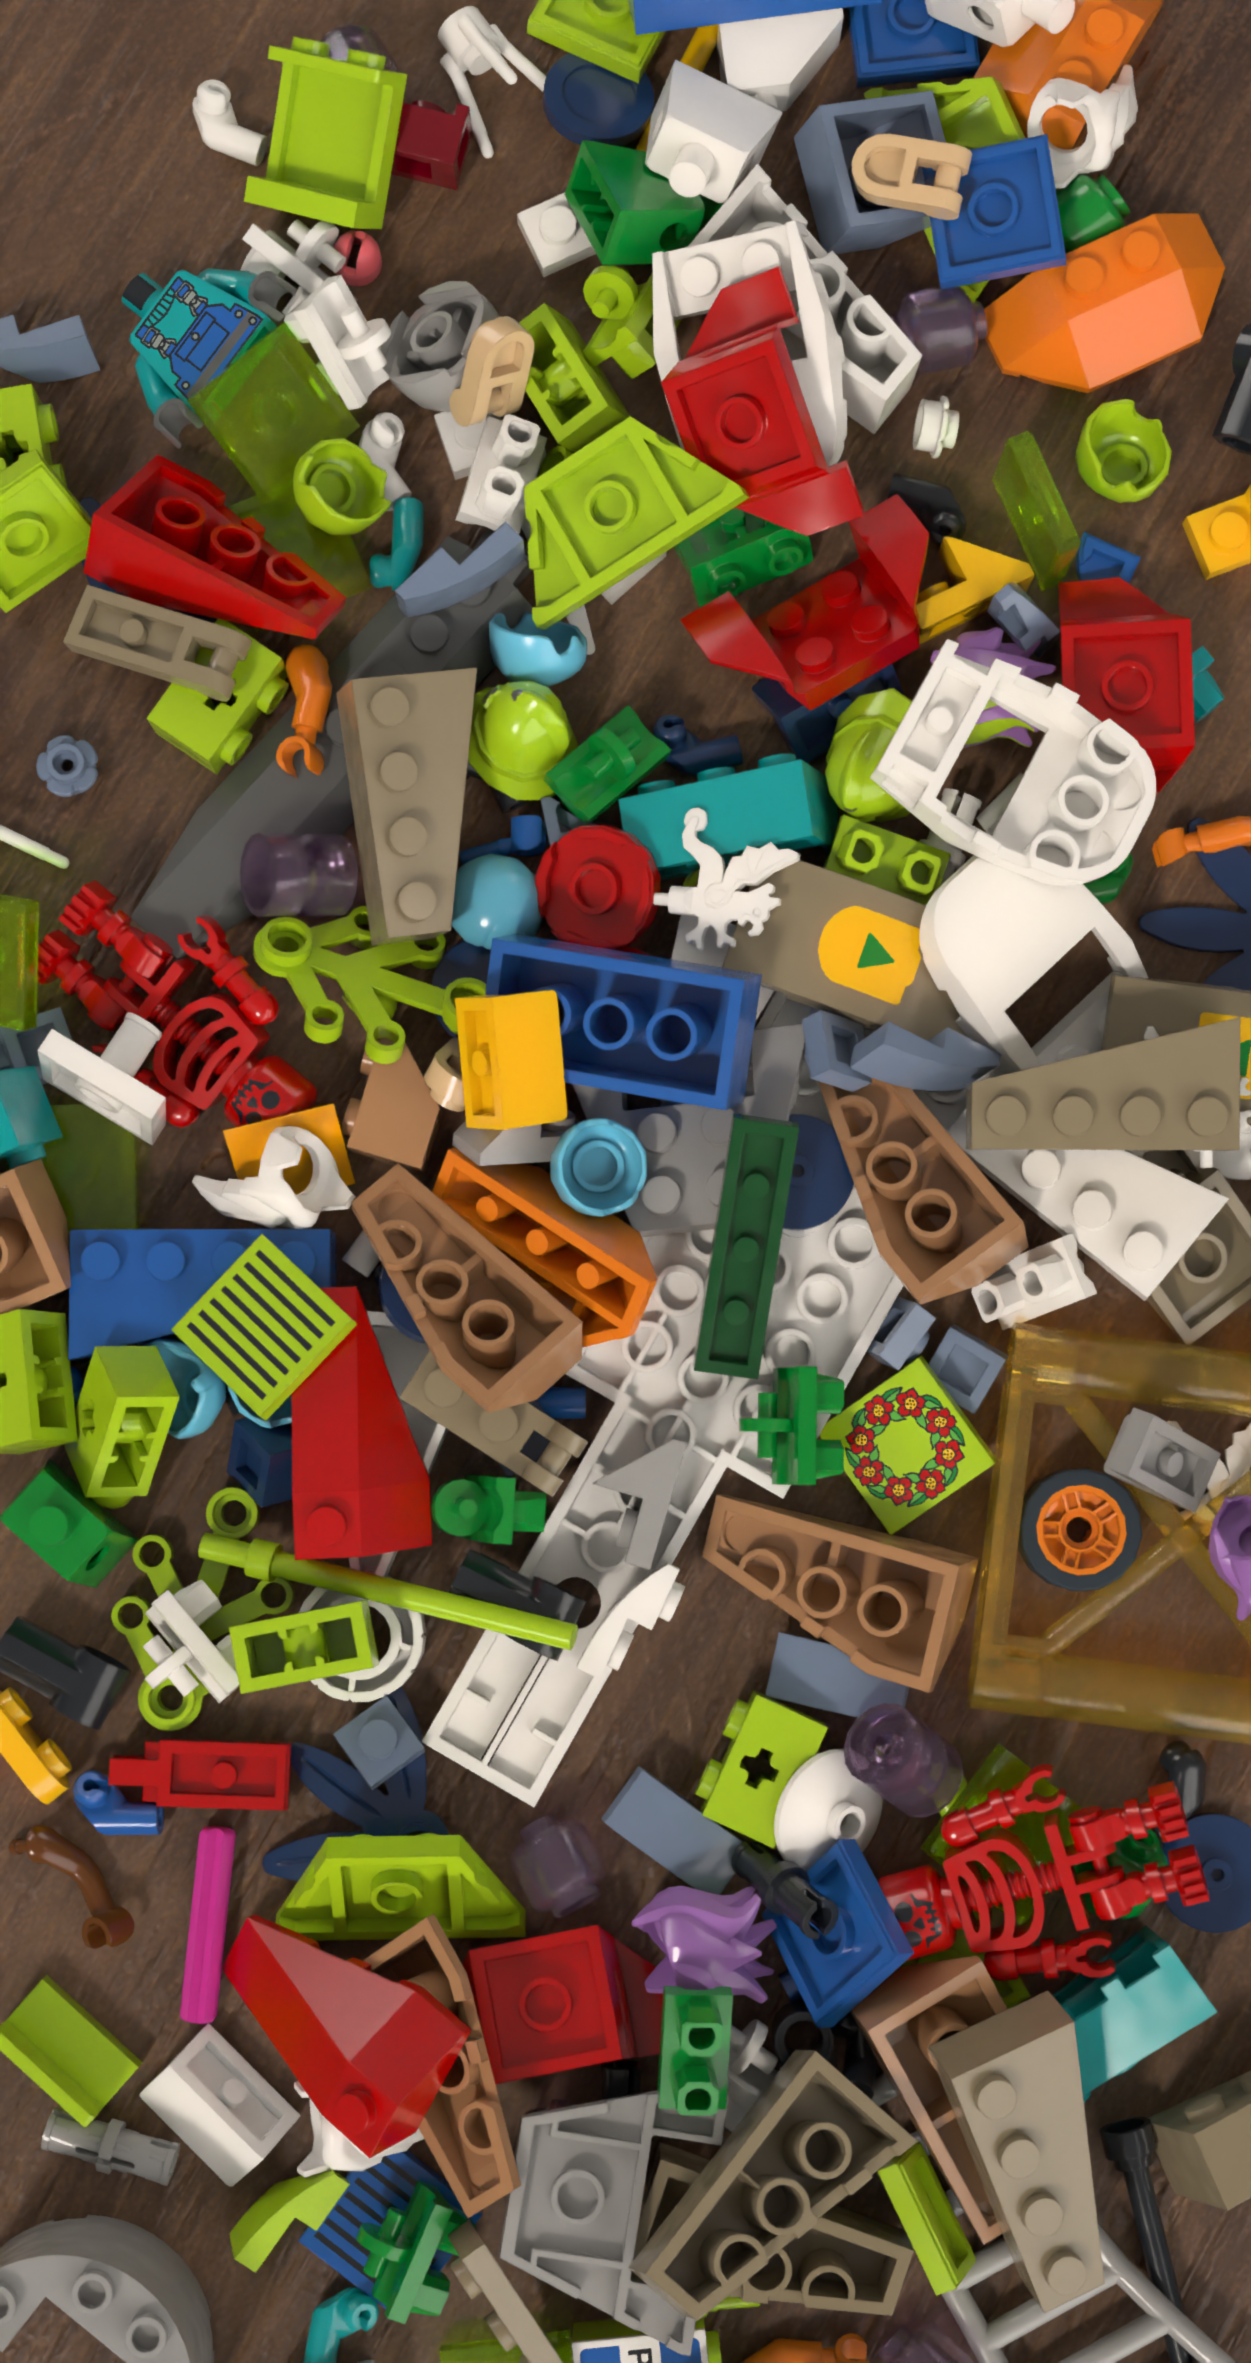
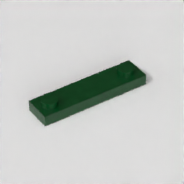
M736 1113L732 1115L693 1360L694 1371L758 1380L799 1133L798 1122Z

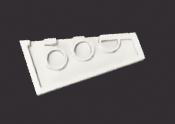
M966 1109L947 1131L979 1169L1061 1235L1066 1236L1073 1233L1077 1247L1144 1301H1146L1229 1200L1227 1197L1125 1150L966 1149Z

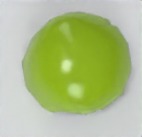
M1121 399L1102 403L1087 418L1080 434L1075 459L1081 478L1096 493L1118 503L1137 502L1150 497L1167 477L1172 455L1169 443L1162 432L1161 421L1159 419H1147L1138 414L1133 400Z
M344 438L320 440L302 455L296 464L293 475L295 501L310 524L330 535L356 534L375 523L391 505V501L385 499L384 494L387 472L372 463L371 458L363 448Z

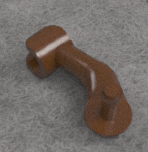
M35 1825L29 1830L26 1839H13L9 1843V1851L13 1855H21L27 1852L28 1857L33 1862L54 1867L75 1881L92 1917L86 1919L82 1927V1938L86 1946L92 1949L100 1948L106 1944L110 1947H116L129 1940L134 1932V1920L126 1909L114 1905L97 1864L88 1854L46 1825Z

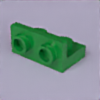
M738 508L728 511L674 546L678 557L690 576L694 597L699 607L704 606L728 591L734 597L741 592L774 578L787 575L813 561L809 536L783 528Z

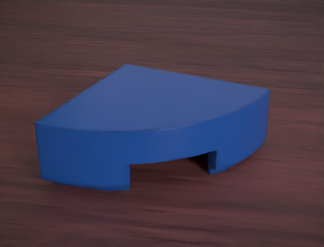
M1084 532L1077 547L1075 560L1078 581L1120 577L1130 583L1141 557Z

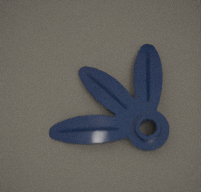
M1194 818L1187 824V833L1197 831L1196 826L1210 822L1202 818ZM1236 846L1216 853L1195 852L1205 871L1215 884L1246 913L1205 907H1176L1145 913L1139 917L1138 926L1143 933L1182 949L1207 953L1243 951V954L1222 966L1202 984L1229 986L1251 991V854L1243 846Z
M401 1686L387 1694V1697L424 1747L416 1714ZM300 1742L292 1743L291 1765L305 1786L327 1807L347 1820L363 1827V1831L322 1833L293 1841L267 1853L263 1858L262 1865L264 1870L270 1875L299 1881L327 1837H352L359 1834L407 1836L412 1831L449 1835L443 1820L436 1813L424 1809L427 1784L425 1753L385 1781L389 1792L388 1795H385L378 1787L372 1791L359 1771L338 1757Z

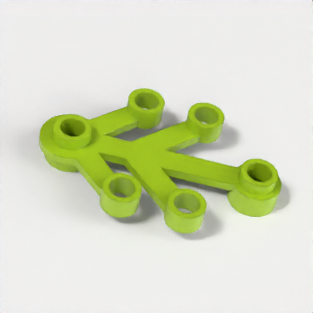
M366 906L353 909L349 916L311 928L299 919L278 917L270 920L255 937L253 955L256 963L265 972L288 980L306 1012L304 1021L306 1035L317 1043L326 1044L336 1041L341 1036L343 1030L344 1011L338 1003L327 999L315 975L318 974L338 982L367 1032L365 1042L366 1054L371 1060L380 1064H391L401 1058L406 1035L401 1025L391 1021L376 994L440 1015L448 1028L458 1035L455 998L485 995L486 984L474 978L457 979L450 983L446 989H442L389 971L408 963L420 969L437 967L444 956L446 939L442 934L434 939L372 946L370 930H362L357 927L361 924L369 925ZM350 942L355 947L366 950L344 956L328 949ZM417 945H430L434 950H422ZM328 1018L334 1023L323 1025L316 1022L315 1019ZM379 1038H387L392 1040L395 1044L388 1046L381 1045L376 1040Z
M230 1487L218 1491L212 1496L206 1508L207 1523L213 1530V1534L236 1540L252 1533L257 1527L261 1515L260 1506L243 1488ZM233 1500L241 1502L247 1512L243 1523L237 1526L229 1524L224 1517L226 1505ZM159 1534L147 1535L139 1539L133 1548V1561L141 1571L147 1573L157 1596L160 1597L167 1590L172 1595H175L184 1587L172 1564L174 1548L170 1540ZM151 1541L161 1544L164 1549V1559L158 1566L148 1565L143 1559V1548ZM204 1559L197 1581L203 1580L218 1600L230 1565ZM276 1577L273 1582L279 1583L284 1587L286 1600L280 1607H272L265 1602L263 1597L265 1587L272 1582L261 1580L254 1591L222 1606L219 1611L200 1625L199 1628L212 1641L228 1633L229 1627L248 1623L266 1613L276 1615L285 1612L294 1602V1586L290 1580ZM132 1595L116 1602L111 1612V1620L114 1627L120 1633L126 1635L143 1673L147 1677L158 1667L156 1662L143 1648L148 1641L155 1637L149 1627L151 1621L145 1615L146 1611L152 1606L145 1598ZM128 1603L137 1604L143 1611V1620L138 1627H129L122 1620V1609ZM186 1663L184 1667L199 1685L188 1695L183 1696V1702L178 1709H168L161 1701L163 1688L167 1685L175 1686L169 1678L155 1689H152L144 1679L139 1688L138 1705L140 1712L145 1720L155 1728L175 1731L188 1726L199 1715L204 1695L210 1693Z

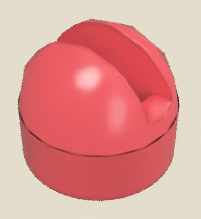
M350 230L339 236L333 248L346 257V261L336 275H342L346 284L350 286H365L373 282L380 274L382 268V257L378 243L372 236L363 231ZM361 245L356 269L348 267L347 263L352 246Z

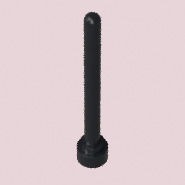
M1134 2117L1106 2124L1099 2130L1106 2159L1114 2161L1117 2171L1123 2172L1149 2279L1185 2315L1149 2166L1154 2162L1152 2152L1157 2149L1151 2120L1146 2117ZM1169 2334L1164 2335L1170 2363H1197V2360Z

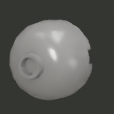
M448 281L429 288L418 297L425 305L416 310L410 318L402 310L389 327L391 330L390 337L381 346V351L387 360V364L382 369L389 375L391 383L422 408L440 412H451L449 400L453 390L461 387L467 354L474 332L483 323L499 317L488 299L481 295L467 281Z

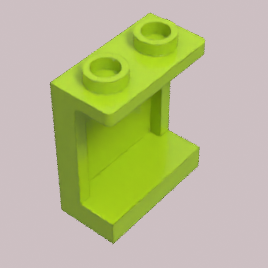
M293 36L291 48L269 45L268 59L280 61L283 66L266 177H247L244 202L350 228L382 229L407 74L384 69L386 56L348 49L347 60L329 57L331 44Z

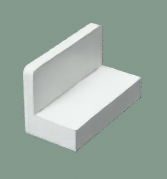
M209 2023L194 2036L171 2063L140 2093L141 2099L230 2187L234 2186L263 2161L301 2116Z

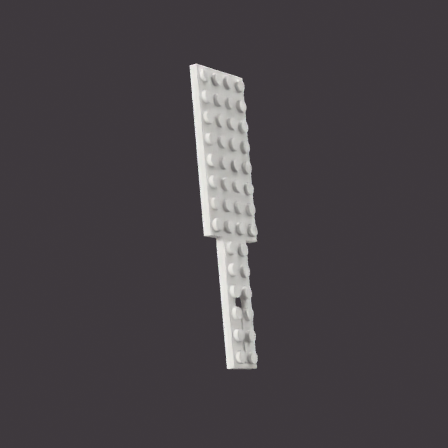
M776 991L754 1030L802 1024V1019L820 1011V1009L786 999L784 993ZM863 1028L864 1035L867 1037L874 1032ZM752 1053L745 1096H752L755 1093ZM804 1056L798 1080L800 1087L795 1107L791 1108L790 1115L803 1114L813 1116L834 1127L819 1084L816 1080L810 1079L809 1067ZM994 1068L976 1081L1003 1074L997 1068ZM966 1088L952 1091L912 1089L946 1131L966 1109ZM853 1185L851 1194L842 1209L826 1223L807 1230L783 1229L758 1380L694 1371L693 1368L714 1229L642 1237L658 1280L635 1334L627 1338L583 1347L582 1359L565 1373L615 1404L548 1519L544 1532L540 1533L518 1572L530 1579L537 1576L555 1585L571 1577L588 1580L596 1587L600 1595L601 1607L599 1614L592 1623L578 1628L576 1641L571 1651L563 1649L558 1661L549 1658L535 1682L548 1657L541 1656L487 1753L481 1759L540 1656L539 1653L513 1641L505 1634L485 1630L423 1738L422 1743L535 1807L612 1671V1668L606 1666L601 1678L598 1679L576 1669V1666L591 1637L616 1603L649 1573L666 1562L673 1563L727 1467L782 1499L785 1497L791 1485L772 1484V1458H757V1432H739V1418H758V1393H773V1368L794 1366L817 1367V1374L842 1379L845 1390L903 1287L902 1282L880 1257L855 1185ZM817 1414L816 1439L831 1414ZM676 1439L686 1442L687 1445L651 1569L648 1570L625 1563V1557L628 1549L616 1546L626 1508L639 1511L642 1498L594 1485L593 1482ZM628 1619L623 1630L633 1634L638 1623ZM535 1682V1684H534L532 1690L530 1691L528 1697L526 1698L524 1704L522 1705L520 1711L518 1712L516 1718L514 1719V1717H515L517 1711L519 1710L521 1704L523 1703L525 1697L527 1696L529 1690L531 1689L533 1683ZM510 1726V1728H509L507 1734L505 1735L503 1741L501 1742L499 1748L497 1749L495 1755L493 1756L491 1762L489 1763V1761H490L492 1755L494 1754L496 1748L498 1747L500 1741L502 1740L504 1734L506 1733L508 1727Z

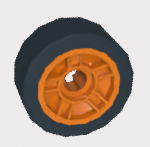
M1086 1468L1058 1470L1036 1481L1020 1500L1014 1521L1016 1547L1027 1567L1046 1583L1075 1592L1099 1590L1120 1579L1136 1560L1142 1539L1140 1512L1128 1490L1111 1476ZM1075 1517L1088 1521L1091 1525V1529L1086 1530V1534L1082 1538L1083 1542H1074L1067 1535V1524Z

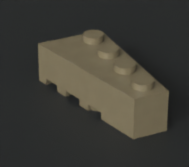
M1240 1017L966 1084V1149L1239 1150Z
M795 2050L628 2268L680 2314L698 2321L767 2265L769 2258L794 2238L799 2239L819 2222L817 2219L847 2195H853L873 2178L872 2175L893 2157L902 2155L918 2141L817 2051Z

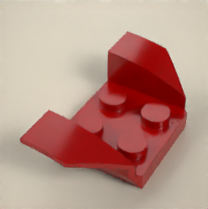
M778 266L720 290L685 359L677 362L662 380L661 384L685 451L744 488L750 498L733 509L738 508L783 528L809 536L865 515L847 460L827 466L781 333L782 329L799 323L781 267Z
M896 494L866 511L864 516L849 521L859 558L753 620L749 618L728 591L681 618V624L710 663L776 680L788 694L811 711L920 648L919 614L916 604L926 560L929 532L907 504Z
M1120 577L1058 582L1062 686L1080 695L1076 703L1101 722L1110 718L1138 741L1153 765L1157 796L1184 766L1187 758L1194 752L1195 748L1191 619L1178 614H1170Z
M599 1925L469 1950L462 1963L468 1975L496 2085L628 2058L637 2059L660 2054L663 1994L649 1993L645 1987L646 1979L656 1967L618 1941Z

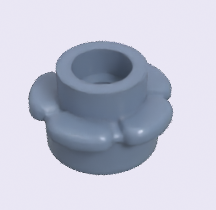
M70 735L58 736L48 742L46 752L39 754L36 763L37 774L41 780L47 782V788L51 793L61 797L77 795L87 791L94 785L98 777L96 769L98 755L94 747L86 740L75 741ZM66 760L73 762V768L70 771L62 769V764Z

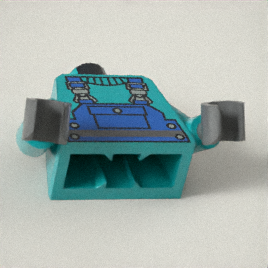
M207 268L195 276L181 269L175 273L165 288L145 273H141L134 277L124 290L122 303L141 318V321L129 338L130 343L139 352L134 368L147 406L154 415L153 423L155 428L176 448L179 449L183 446L179 441V434L186 425L192 423L200 429L204 425L203 420H205L212 426L282 332L270 318L276 322H280L283 319L284 315L276 310L277 302L286 293L295 295L297 289L272 271H265L258 275L250 271Z

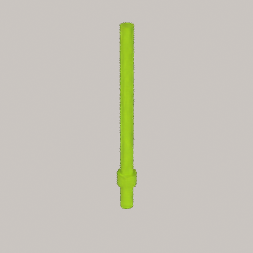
M206 1532L199 1544L198 1555L200 1558L243 1568L245 1575L268 1582H273L276 1577L570 1651L573 1649L576 1641L577 1624L316 1559L295 1560V1554L284 1552L282 1544L259 1538H255L251 1543Z

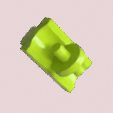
M611 265L595 268L585 281L583 293L585 301L592 309L593 314L598 318H603L582 353L594 367L612 357L630 379H633L656 364L653 346V272L646 283L636 285L625 268ZM682 319L674 320L675 328L678 327Z
M842 815L823 868L927 905L931 896L941 885L951 853Z

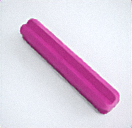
M206 1826L199 1833L180 2007L181 2019L190 2023H212L217 2016L236 1839L235 1831L223 1826Z

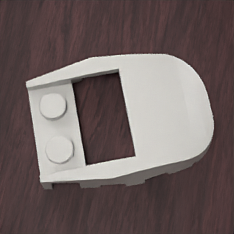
M794 220L786 222L785 225L668 252L652 253L653 346L661 382L677 362L681 361L674 320L708 313L721 289L775 267H781L789 293H797L807 358L791 362L827 466L836 464L844 450V441L847 436V400L843 399L842 364L846 363L842 337L837 335L828 305L830 300L822 275L814 272L803 241V237L809 236L805 223ZM668 404V408L670 411V415L673 421V425L676 431L680 447L685 451L672 412Z
M947 639L932 662L933 664L870 778L945 842L1017 874L1045 884L1073 886L1091 882L1112 872L1129 855L1155 802L1156 777L1153 765L1146 751L1133 736L1110 718L1101 722L1076 703L1080 697L1077 693L1057 682L1051 688L1020 674L1022 668L997 658L989 668L958 656L954 653L959 643ZM988 700L993 701L1016 717L1045 732L991 835L948 812V807L936 798Z
M974 855L934 892L922 915L919 933L920 949L923 953L924 963L938 990L947 991L960 1015L955 1022L970 1039L1001 1054L999 1066L996 1068L1003 1075L1101 1051L1111 975L1148 978L1132 939L1083 884L1073 886L1045 884ZM1089 931H1092L1109 954L1107 960L1113 972L1031 1048L1005 1013V1010Z

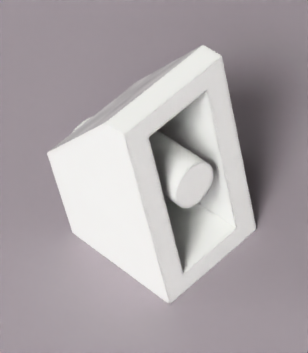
M843 9L718 24L717 55L721 82L775 109L787 111L839 46L844 18Z

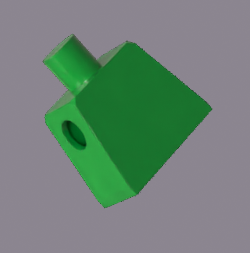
M582 140L564 194L602 265L652 264V253L668 252L688 247L697 236L698 231L705 227L723 203H717L701 194L695 197L679 195L672 189L668 178L647 167L645 164V151Z
M48 1459L5 1506L0 1515V1520L63 1578L70 1582L93 1588L99 1586L139 1540L106 1508L99 1506L92 1498H85L81 1486L51 1459ZM102 1549L99 1555L93 1561L88 1563L91 1560V1558Z

